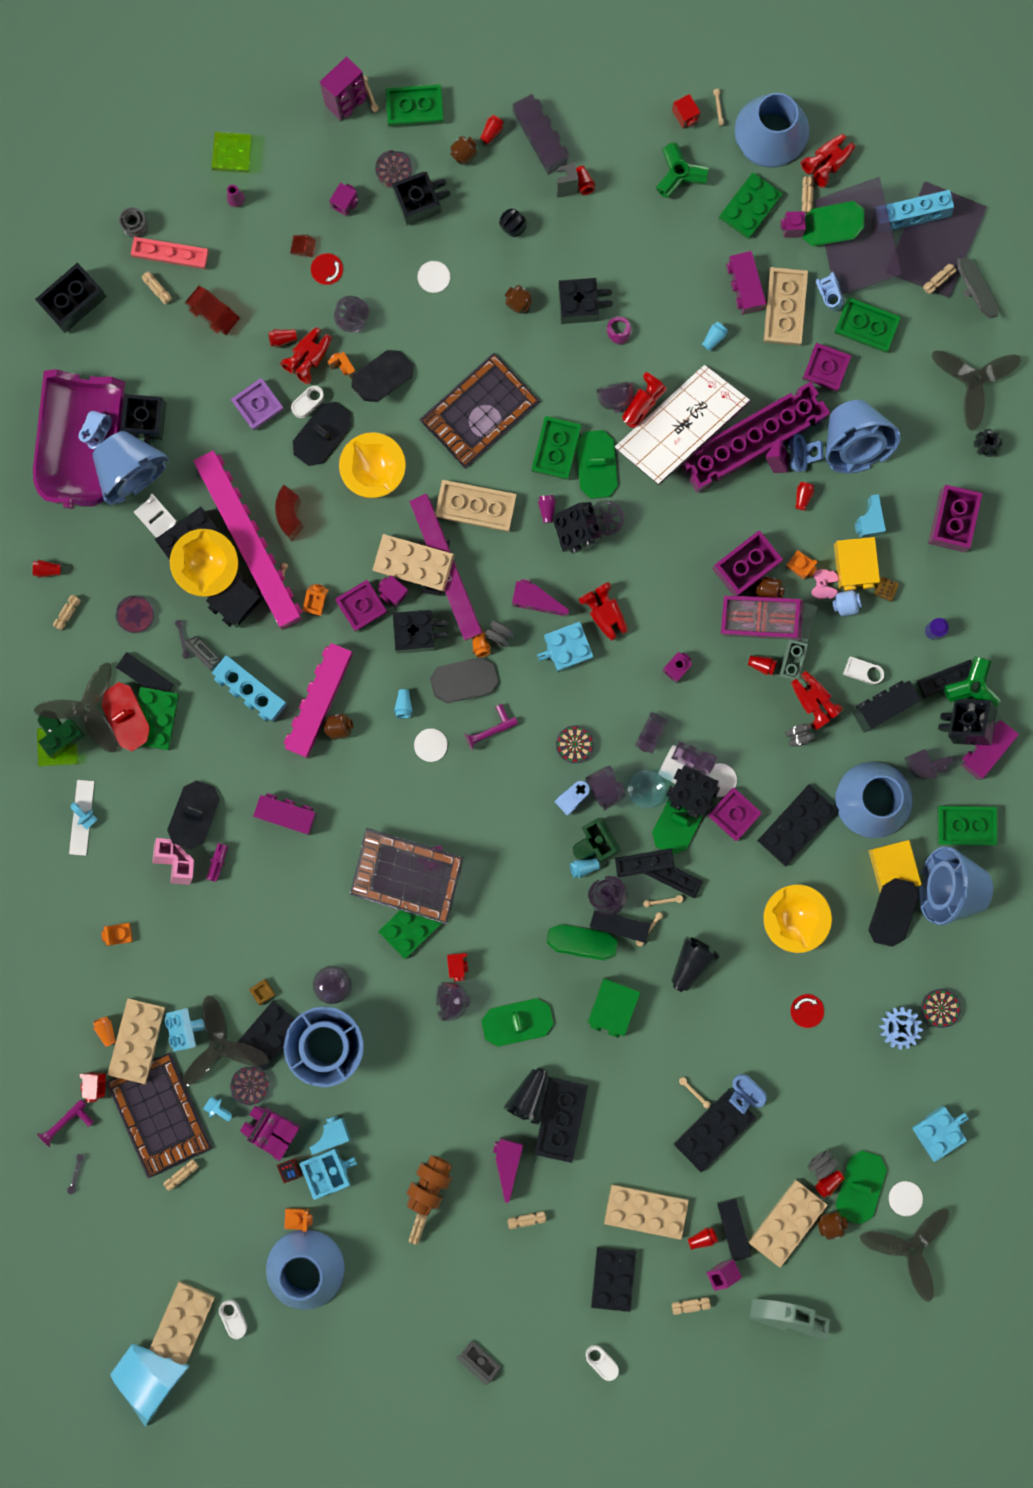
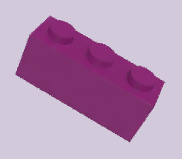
M752 250L729 256L726 269L727 273L732 276L731 288L737 295V309H741L742 315L764 310L766 301Z
M1002 720L995 722L991 746L975 745L976 747L972 752L968 751L963 756L962 760L964 762L960 766L976 779H983L1019 734Z
M266 793L265 796L260 795L253 817L307 835L311 834L317 813L313 812L314 808L306 805L300 808L295 806L296 802L284 799V802L276 800L277 796Z

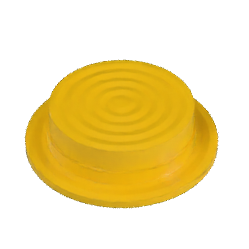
M373 432L364 433L353 438L344 447L339 460L340 475L345 485L353 493L365 498H380L393 492L401 483L406 468L405 457L400 446L392 438Z
M196 529L184 534L175 543L170 555V570L174 580L183 590L196 596H212L224 591L234 580L238 569V557L232 543L221 533L210 529Z
M790 885L781 888L771 896L765 906L763 921L766 933L775 945L785 951L803 953L815 949L826 939L831 928L832 916L827 901L818 891L805 885Z

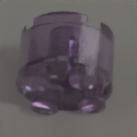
M610 765L604 766L585 777L587 784L592 786L591 792L600 807H603L604 811L623 801L626 797L625 789L620 781L616 782L615 772Z

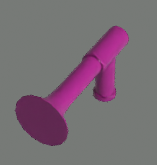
M503 704L495 707L502 723L475 735L464 733L472 751L477 742L518 725L515 717L508 718Z
M80 1099L51 1129L41 1134L37 1133L38 1137L51 1148L50 1143L55 1134L76 1115L89 1127L94 1123V1120L83 1110L87 1104Z

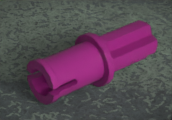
M217 843L213 859H210L212 862L206 877L208 880L218 881L222 865H225L224 860L229 846Z

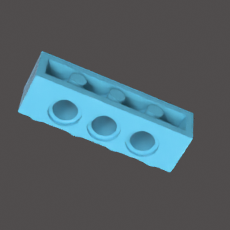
M950 190L875 207L873 217L877 233L951 217L954 204Z
M227 655L212 672L216 676L214 680L222 687L224 684L229 686V692L236 698L239 696L244 698L245 701L243 703L251 710L254 707L259 710L260 713L258 715L266 722L269 719L274 722L288 705ZM232 674H238V681L235 683H230L229 681ZM247 686H253V692L250 695L244 694V689ZM263 697L268 698V704L260 707L259 700Z

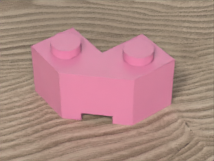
M156 838L152 863L172 865L170 883L190 885L193 879V858L179 845L173 844L171 839Z

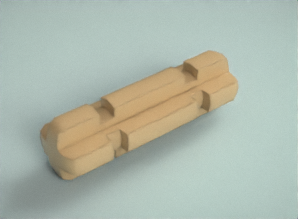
M808 176L803 178L802 211H805V214H808L813 207V177Z
M948 264L943 268L944 271L941 270L930 282L928 281L923 286L925 292L928 294L933 293L936 287H940L949 279V276L951 277L955 274L956 269L954 266Z
M150 272L143 274V281L148 284L149 288L164 304H168L172 300L169 293L154 279Z
M70 596L68 604L64 605L58 615L59 618L53 623L55 628L59 630L64 629L65 622L69 621L76 610L75 606H78L81 602L78 597Z
M191 1160L186 1166L171 1176L172 1178L164 1182L165 1188L171 1191L176 1187V1184L178 1185L191 1172L193 1173L197 1170L199 1166L196 1161Z
M542 1211L537 1212L535 1215L532 1213L518 1216V1218L512 1217L508 1219L509 1229H516L517 1226L521 1228L536 1225L537 1222L538 1224L545 1223L546 1216Z
M417 1214L409 1237L410 1244H419L427 1220L426 1215Z
M704 1297L701 1300L692 1299L682 1301V1303L674 1302L672 1303V1312L676 1315L681 1314L683 1311L688 1313L700 1311L701 1308L703 1310L710 1309V1300L708 1297Z

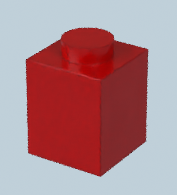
M690 94L673 102L672 111L682 129L687 126L692 127L698 123L701 112Z

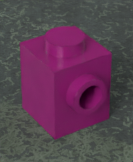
M341 182L329 200L331 208L346 217L351 209L356 208L359 202L356 189L350 184L345 185Z
M805 211L785 213L780 223L784 238L803 237L805 232Z
M391 575L388 578H383L378 585L380 586L378 590L381 593L379 597L387 604L391 602L396 607L409 594L408 589Z
M677 652L663 668L662 672L677 683L692 666L690 662L692 659L684 652L682 654Z
M734 1259L720 1262L706 1272L714 1291L729 1288L742 1278Z

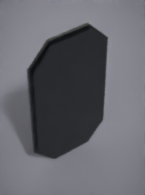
M386 350L353 374L351 388L363 401L379 402L412 378L414 364L401 351Z
M336 401L321 404L294 438L293 454L308 466L322 464L351 428L350 412Z
M196 780L183 787L167 829L173 844L192 850L204 843L220 801L214 786Z
M894 878L882 886L868 929L874 943L893 947L905 939L919 898L914 882Z

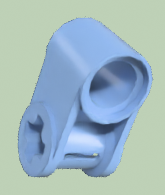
M832 272L830 276L821 280L816 279L818 289L826 306L832 311L842 309L844 299L835 273ZM833 297H838L837 303L831 305L830 300Z
M96 411L89 412L79 432V439L87 443L89 448L95 450L104 441L108 430L111 428V417Z
M577 781L560 795L554 803L568 816L588 796L590 791L588 784L584 781ZM578 785H579L580 787H582V786L584 785V786L586 787V788L584 789V791H585L586 793H585V794H582V793L577 794V793H576V792H577V788H576V787H577Z

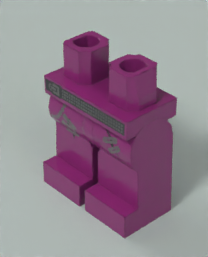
M255 1105L249 1115L257 1119L258 1122L253 1126L245 1121L240 1132L248 1137L247 1141L280 1161L299 1130L300 1125L272 1111L268 1107L263 1109Z

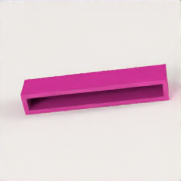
M330 643L329 647H325L322 653L324 659L321 664L317 665L314 672L316 674L314 682L310 681L307 692L309 693L307 698H303L300 703V714L293 719L291 726L294 728L291 734H287L284 740L286 750L308 759L351 661L352 651Z

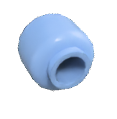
M854 590L837 593L836 600L833 601L834 611H839L842 617L857 614L859 608H862L859 593L856 594Z

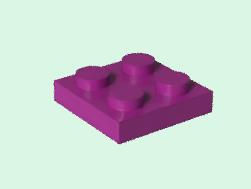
M816 343L802 379L838 392L851 355Z
M368 580L363 581L335 599L355 632L387 613Z
M733 787L707 816L736 842L762 812Z

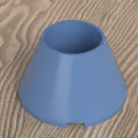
M772 93L751 100L742 108L735 124L736 143L743 151L744 156L753 163L763 167H781L798 158L805 149L809 137V124L804 111L791 97L783 93ZM767 114L779 115L787 121L789 128L783 131L770 130L762 124L760 117Z
M852 400L845 402L835 408L829 417L826 462L833 471L839 473H856L870 469L871 464L879 460L882 463L898 448L901 440L899 430L866 401Z
M126 431L118 432L104 440L94 450L92 455L102 496L108 505H115L126 501L125 497L131 493L134 495L138 494L161 475L166 468L165 461L169 462L166 454Z
M865 762L851 768L842 777L836 790L835 804L840 819L848 829L863 837L881 838L893 834L905 824L912 809V792L908 781L896 768L882 762ZM870 781L883 783L892 794V807L885 816L872 814L863 803V791Z
M950 847L936 849L926 860L921 874H924L922 886H919V902L921 910L929 922L937 925H946L987 909L993 896V881L987 871Z
M332 1007L310 1009L299 1015L290 1025L284 1044L285 1059L291 1071L301 1081L320 1087L337 1085L348 1079L361 1062L363 1055L361 1031L356 1022L339 1009ZM328 1027L335 1030L341 1036L343 1052L337 1062L322 1063L313 1057L309 1048V1040L315 1029Z
M296 1230L283 1236L270 1251L266 1263L267 1281L273 1294L287 1306L301 1310L318 1308L329 1302L341 1287L345 1270L344 1259L337 1244L326 1234L313 1230H308L307 1232ZM297 1257H304L313 1261L320 1272V1283L309 1289H301L294 1286L286 1274L287 1262Z

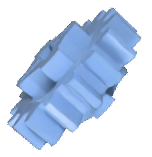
M900 1007L899 1011L896 1008H892L893 1013L886 1011L887 1018L881 1017L884 1025H879V1028L884 1030L880 1035L886 1036L884 1042H891L890 1047L892 1048L897 1044L899 1050H902L903 1045L906 1049H909V1043L916 1045L914 1039H921L918 1032L923 1031V1029L918 1028V1025L922 1023V1021L916 1020L918 1015H911V1009H907L905 1012L904 1007ZM904 1015L907 1018L899 1020L896 1016ZM889 1023H891V1030H890V1031L888 1030ZM898 1024L904 1025L903 1032L898 1031ZM913 1025V1032L911 1034L910 1030L911 1026ZM901 1036L905 1041H896L894 1039Z

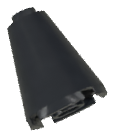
M686 936L671 980L673 987L680 992L688 991L716 963L720 955L715 950L713 953L710 952V946L702 941Z
M539 1067L536 1070L532 1069L506 1102L504 1109H507L506 1111L522 1120L530 1118V1123L539 1125L550 1079L547 1076L548 1072Z

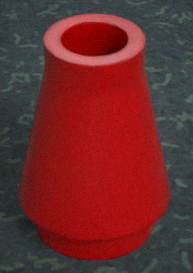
M492 115L487 119L480 140L489 145L504 129V122L497 116Z
M578 166L576 168L578 191L582 195H589L595 191L596 184L585 166Z
M272 329V331L268 332L271 347L275 346L277 348L297 340L295 329Z
M805 482L799 483L796 490L795 509L806 511L815 492V485Z
M40 559L33 561V576L42 578L61 575V564Z
M751 655L747 666L756 669L766 676L768 674L773 676L777 661L770 657Z
M836 1170L827 1177L818 1180L815 1188L826 1198L833 1194L845 1178L839 1170Z
M706 1227L687 1239L691 1250L714 1246L718 1242L713 1227Z

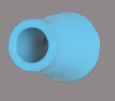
M716 322L714 325L712 324L702 346L711 351L713 347L727 336L728 330L719 322Z
M407 689L398 690L394 709L397 718L407 719L413 713L409 695L410 691Z
M597 858L574 860L573 863H570L573 878L578 877L580 879L600 869Z

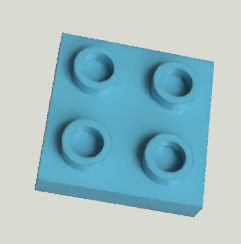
M188 1008L165 1013V1025L169 1030V1044L173 1048V1052L196 1047L193 1033L204 1030L203 1020L190 1021Z

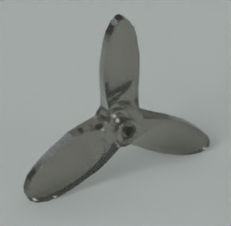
M936 350L932 353L934 362L942 370L965 383L967 390L964 398V418L966 426L971 431L978 428L983 418L985 408L983 385L1006 377L1021 362L1019 355L1012 354L995 359L980 370H974L947 352Z
M104 663L96 669L86 686L81 701L52 700L38 704L34 708V712L37 715L45 718L67 719L77 716L83 718L88 732L102 749L109 753H114L117 750L118 743L111 726L103 715L97 711V704L104 695L110 681L112 672L110 663Z
M206 996L202 1005L204 1028L210 1044L185 1072L182 1080L185 1086L193 1085L205 1077L220 1058L224 1056L246 1065L259 1066L269 1062L268 1056L260 1049L244 1043L230 1042L227 1039V1025L222 1008L217 999L213 996Z
M942 1208L932 1213L923 1221L910 1239L905 1240L894 1234L879 1231H868L860 1235L861 1242L872 1250L887 1255L905 1256L907 1258L908 1273L916 1292L923 1300L927 1302L932 1300L934 1295L933 1280L930 1269L922 1254L923 1249L939 1235L949 1218V1211Z

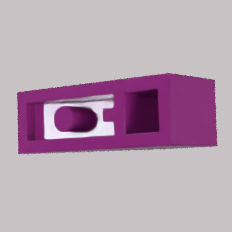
M526 579L516 581L512 600L513 607L568 617L569 610L538 586L532 584V581Z
M500 1137L499 1142L495 1141L493 1153H496L495 1159L504 1200L506 1203H509L523 1143Z

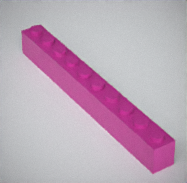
M213 450L193 460L281 630L302 620L300 614L303 612L298 603H293L291 598L294 595L290 587L285 588L282 582L285 578L281 570H276L274 564L277 562L272 553H267L265 548L268 545L263 537L259 538L257 534L259 528L255 520L251 521L248 517L251 512L246 503L242 505L240 501L242 495L237 487L233 488L231 482L234 480L230 472H225L222 466L225 463L221 455H216Z

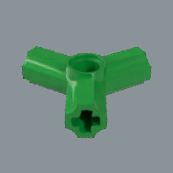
M670 143L662 148L670 170L656 186V190L662 197L668 199L683 182L706 185L709 167L687 164L677 143ZM679 169L682 170L684 173L677 174L675 171Z
M974 656L968 678L945 685L944 691L948 701L953 702L973 696L976 700L992 701L994 706L997 707L1001 700L985 684L992 661ZM978 682V688L972 690V684Z

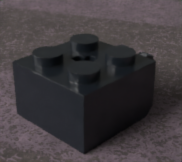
M423 171L392 183L393 193L406 225L441 213L439 201L449 197L451 193L448 189L435 193V190L444 187L447 184L446 180L440 179L431 183L428 173Z
M596 278L559 280L561 324L598 321L599 309L613 306V302L610 300L598 301V297L610 296L612 290L597 289Z
M124 394L121 431H126L138 439L144 438V442L149 445L151 439L163 440L167 404L163 397Z
M431 610L393 612L395 651L397 654L433 651L434 639L449 637L447 632L433 633V627H444L448 623L446 620L432 621ZM412 628H416V630H419L415 633L414 636H412V634L409 633V631H411Z
M956 700L954 701L952 713L944 712L940 715V719L951 721V723H940L938 730L949 732L948 737L953 744L991 746L997 709L992 701Z

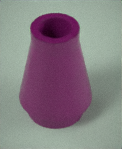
M234 184L227 187V203L232 207L241 206L245 201L244 193Z
M554 495L539 496V501L537 502L543 523L554 522L552 518L555 514L556 505Z

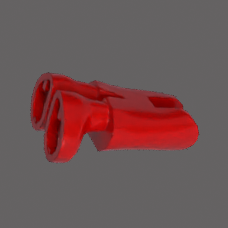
M845 134L838 135L817 149L815 157H805L800 162L804 172L809 175L820 164L823 165L813 175V179L819 187L824 188L829 183V173L835 174L856 148L853 142L843 150L839 148L847 138Z
M318 327L311 330L292 350L294 354L292 357L285 358L280 363L287 372L291 374L295 372L297 378L305 384H310L312 381L310 368H317L332 340V337L326 334L317 345L315 341L321 334V329ZM302 360L303 363L297 368L299 362Z
M645 372L643 375V379L647 383L646 391L638 389L634 399L622 415L623 421L630 428H636L641 423L649 410L657 403L656 400L667 390L660 380L648 372Z
M607 582L594 590L603 605L599 606L593 591L578 600L580 604L588 605L592 609L589 613L601 631L613 641L617 637L611 628L612 624L616 623L622 634L627 633L628 629L616 599L610 600L608 593L611 589V584Z
M805 671L801 674V677L807 686L804 688L797 679H794L791 685L806 713H813L815 719L812 721L811 726L816 730L830 721L829 718L836 717L843 710V707L840 704H833L829 700L832 697L818 680ZM820 705L825 708L826 714L821 710Z

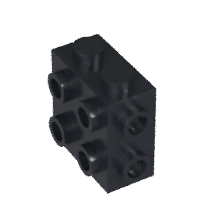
M591 502L577 503L552 516L563 552L571 551V554L581 552L582 547H591L596 544L595 541L602 538Z
M238 573L224 591L216 595L207 596L206 600L209 604L207 607L215 615L219 612L224 617L222 619L224 623L229 627L234 625L236 628L241 625L262 601L259 597L260 592L253 586L249 588L245 585L246 580Z
M685 765L682 769L678 768L673 778L676 780L674 787L670 786L666 793V796L669 797L667 802L670 803V807L678 811L681 809L688 811L687 815L698 819V817L702 818L705 814L708 815L712 808L710 801L712 797L716 798L720 787L717 786L719 781Z

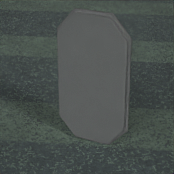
M967 257L958 258V270L968 287L964 291V296H973L980 311L989 319L998 317V305L977 266Z
M482 657L438 666L430 677L434 696L447 704L492 694L499 683L494 664Z

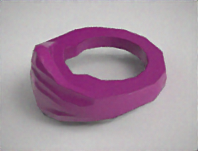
M624 317L612 318L607 326L608 337L618 345L624 344L631 335L629 321ZM618 321L626 324L624 332L616 334L611 328L613 323Z

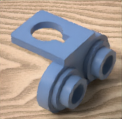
M798 434L788 442L791 455L789 465L796 472L805 471L807 464L823 459L822 441L806 444L804 437ZM816 446L818 454L816 457L809 455V452Z
M738 1074L735 1076L732 1082L735 1091L729 1101L742 1114L746 1112L749 1105L756 1108L762 1107L767 1100L766 1093L748 1075ZM736 1099H740L743 1106H740Z

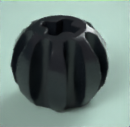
M510 208L500 216L499 225L509 236L517 237L525 231L527 221L518 210Z
M984 429L983 432L980 431L975 436L977 440L974 441V447L979 449L977 453L979 455L984 453L985 457H992L993 454L996 455L1001 450L999 446L1003 444L1002 439L998 438L1000 434L997 431L992 433L991 429Z

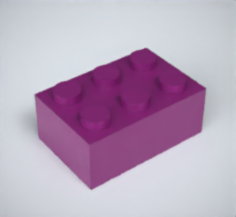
M347 56L320 81L325 106L340 121L348 118L352 114L353 109L357 105H362L366 100L367 93L363 72Z
M945 484L940 489L928 544L964 553L971 548L983 493Z
M758 530L718 561L712 570L733 596H740L776 568L783 559L761 531Z

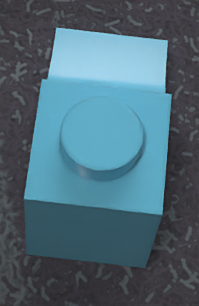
M879 494L869 497L866 514L856 520L855 531L859 534L860 538L879 536L886 532Z
M336 1115L326 1119L327 1123L323 1125L324 1132L321 1139L310 1146L312 1155L350 1141L351 1138L343 1117L338 1118Z

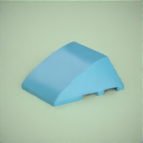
M132 1344L110 1375L115 1385L146 1427L189 1366L173 1362L171 1358H163L151 1350Z

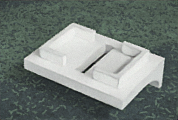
M153 494L134 511L156 538L178 523ZM162 511L164 512V513H163L159 518H157L152 524L149 523V522H150L153 518H155L160 512H162Z

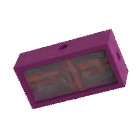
M724 595L721 634L728 637L801 640L804 602L801 599Z

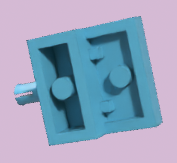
M580 622L545 634L544 639L547 644V651L537 654L539 662L551 658L557 672L593 658Z
M941 1106L928 1114L927 1118L911 1127L933 1162L967 1141L959 1126L969 1120L965 1113L955 1119L949 1114L946 1107Z
M335 1147L299 1163L314 1200L350 1186L347 1168L357 1165L355 1157L343 1161Z

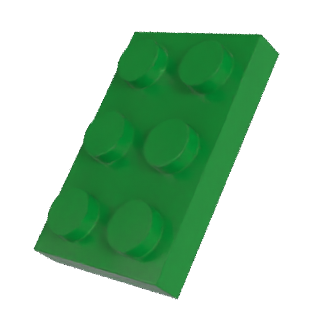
M441 84L385 88L388 127L444 123Z
M752 172L719 215V219L749 240L782 197L783 193Z
M848 297L834 333L887 353L901 317Z
M545 416L531 472L568 480L581 424Z
M140 687L138 703L150 726L148 740L142 746L169 750L179 694Z
M937 806L938 845L997 846V807Z
M420 891L411 899L418 902L420 897V903L434 906ZM400 909L378 932L406 959L443 922Z

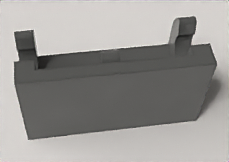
M575 162L560 166L557 172L565 171L567 175L557 178V198L577 194L578 175Z

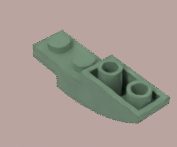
M804 603L801 640H787L779 676L792 680L799 679L818 606Z
M751 1300L749 1317L751 1320L784 1331L789 1328L822 1340L828 1338L830 1319L816 1315L813 1309L779 1301Z

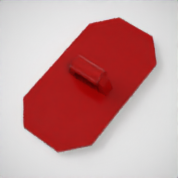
M118 682L104 691L101 706L120 747L130 751L136 750L147 742L150 726L131 686Z

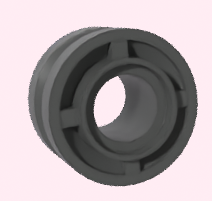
M129 207L121 212L119 224L127 236L134 238L145 234L148 222L140 209ZM132 220H137L135 225H129Z
M492 621L490 624L492 630H486L485 635L496 645L507 648L510 644L508 639H513L515 633L506 625Z
M801 724L789 728L785 732L786 737L791 738L788 742L789 747H798L815 739L814 734L809 733L812 729L811 724Z
M829 1150L817 1154L808 1165V1169L811 1172L816 1171L814 1176L818 1180L830 1175L839 1164L836 1158H830L832 1153Z

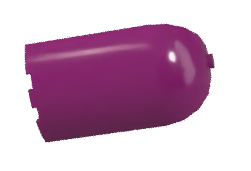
M59 369L44 371L33 461V482L37 493L45 501L62 504L64 509L73 510L75 506L94 507L104 502L92 456L94 450L89 448L87 443L79 439V432L86 421L88 413L91 411L109 415L112 419L111 428L108 430L104 440L120 432L125 381L114 377L90 376V380L80 379L78 374L68 373Z

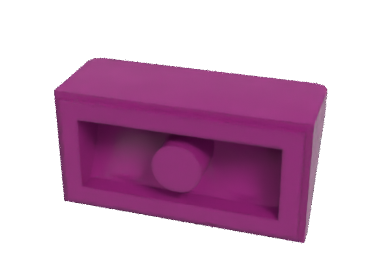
M780 439L776 440L766 455V460L773 473H786L788 471L789 454Z

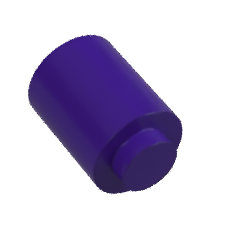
M943 618L932 620L925 627L926 636L931 640L940 639L949 630L948 622Z

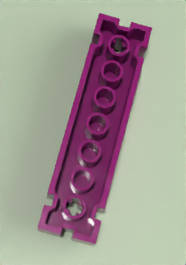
M810 381L798 388L795 396L789 393L705 441L698 447L696 453L693 451L681 462L680 466L684 473H691L690 483L696 493L710 487L712 479L718 482L766 455L777 439H780L785 444L795 435L806 432L811 425L810 423L816 426L827 420L830 412L823 401L818 403L816 400L818 392ZM800 407H802L801 409L804 408L806 411L803 412V411H800L799 409H800ZM702 463H704V465L708 464V468H703L701 466Z

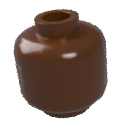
M460 136L450 146V155L460 165L462 163L467 165L478 153L475 148L477 144L470 136L468 138Z
M520 285L514 288L510 286L504 295L506 297L505 305L516 313H525L533 302L531 300V293Z
M766 576L758 581L756 587V595L758 597L783 598L785 587H782L780 579Z
M344 713L329 716L326 722H324L325 733L333 740L349 737L351 730L354 729L353 720Z
M832 1212L821 1216L820 1221H818V1227L822 1237L825 1236L827 1240H832L845 1235L848 1223L846 1217H842L839 1212Z

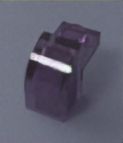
M651 711L635 746L644 752L653 754L669 719Z
M680 741L671 759L683 766L685 765L703 774H710L718 758L711 753L701 751L690 744Z
M926 749L904 758L910 772L922 780L937 778L935 770L939 773L948 769V764L953 763L950 756L931 762Z

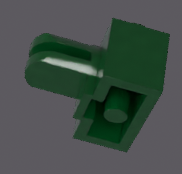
M44 711L38 716V724L46 733V736L39 740L38 743L50 758L56 759L86 736L77 723L70 718L61 723L55 713L50 711Z
M603 817L597 818L581 827L586 838L573 846V854L579 860H585L596 854L600 861H604L621 851Z

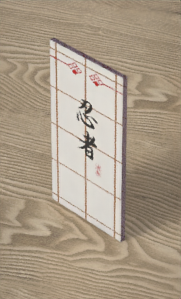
M704 365L615 446V449L656 484L661 485L750 403V400Z

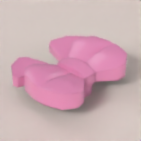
M824 569L816 570L813 578L817 582L816 587L811 591L812 596L817 599H826L827 597L832 599L838 591L827 587L828 583L838 581V575L834 571L830 573V571Z

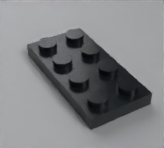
M808 784L759 837L757 842L786 867L836 813L837 809Z
M550 1077L534 1155L573 1163L588 1090L587 1084Z
M729 1089L673 1143L701 1173L756 1119L749 1109L742 1114L729 1101L733 1094ZM736 1099L737 1103L740 1106H743L741 1101L739 1099Z

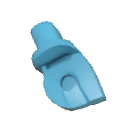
M75 801L70 805L74 813L80 817L77 825L81 824L87 830L97 821V818L92 814L93 810L85 812Z
M211 1096L203 1110L210 1114V1118L216 1113L229 1122L232 1114L220 1107L222 1099L218 1101Z

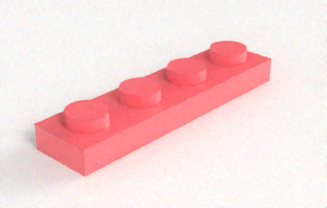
M134 237L131 256L134 258L206 269L209 254L208 249L139 237Z

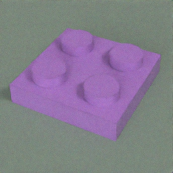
M262 378L231 399L253 431L284 410Z

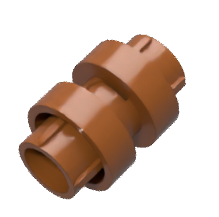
M431 1155L427 1163L421 1162L416 1172L420 1179L418 1183L411 1182L406 1192L410 1196L407 1207L426 1216L430 1214L432 1208L438 1209L443 1199L439 1192L441 1188L448 1189L453 1179L449 1175L452 1164L435 1155Z

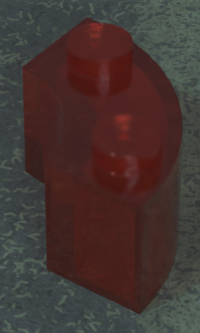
M198 286L185 301V304L189 307L188 311L196 318L200 316L210 324L209 328L216 334L221 332L227 335L240 319L229 306L222 303L201 286Z
M283 485L276 498L275 513L279 526L292 542L303 529V525L297 517V509L301 500L297 494Z

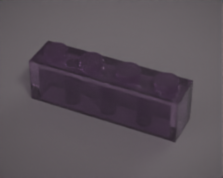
M531 94L513 103V113L547 174H550L560 166L567 165L569 153L565 146H561L557 131L552 130L550 118L547 114H543L541 102Z

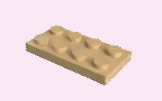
M770 267L763 342L801 346L808 271Z
M442 480L435 513L438 519L509 532L516 494Z
M383 534L372 571L445 591L455 555Z
M127 999L107 1075L147 1084L166 1007Z
M795 1179L748 1243L778 1267H781L827 1207V1204Z
M611 1184L604 1224L681 1240L689 1200Z
M179 1281L149 1350L163 1358H171L173 1362L178 1364H187L215 1296Z

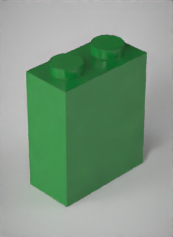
M603 978L587 1023L591 1024L590 1028L601 1031L603 1028L609 1031L608 1035L619 1038L620 1035L625 1036L640 992Z

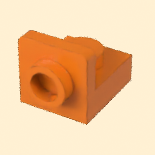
M344 352L335 353L328 361L331 369L340 365L339 368L344 376L348 374L350 379H352L353 374L356 372Z
M797 550L786 567L804 580L807 575L811 577L817 570L815 565L818 561L815 559L812 561Z
M320 584L310 585L306 592L302 611L321 616L329 589L324 588Z
M130 923L103 927L104 931L101 932L102 941L106 942V946L133 942Z
M286 1208L284 1229L307 1232L309 1226L312 1227L313 1215L309 1214L310 1209Z

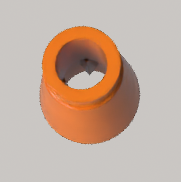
M484 632L472 638L473 653L476 654V657H485L491 654V646Z
M107 1016L93 1022V1029L105 1047L116 1042L112 1022Z

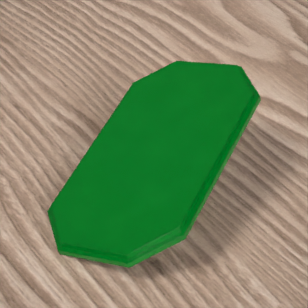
M855 201L811 209L805 216V232L802 239L812 247L855 239L864 229V208Z
M604 430L585 431L579 438L576 446L580 490L590 499L610 497L618 486L614 439Z
M667 802L652 831L655 847L661 850L671 848L673 855L685 851L702 818L698 817V819L687 815L688 811L683 809L680 811L675 810Z
M560 924L549 928L546 943L555 952L605 961L616 956L618 941L607 932Z
M537 998L491 1008L481 1020L485 1040L497 1047L544 1037L554 1025L550 1006Z
M861 1150L849 1158L844 1174L845 1179L842 1181L835 1204L838 1212L842 1217H846L847 1221L861 1225L873 1218L887 1172L881 1156Z

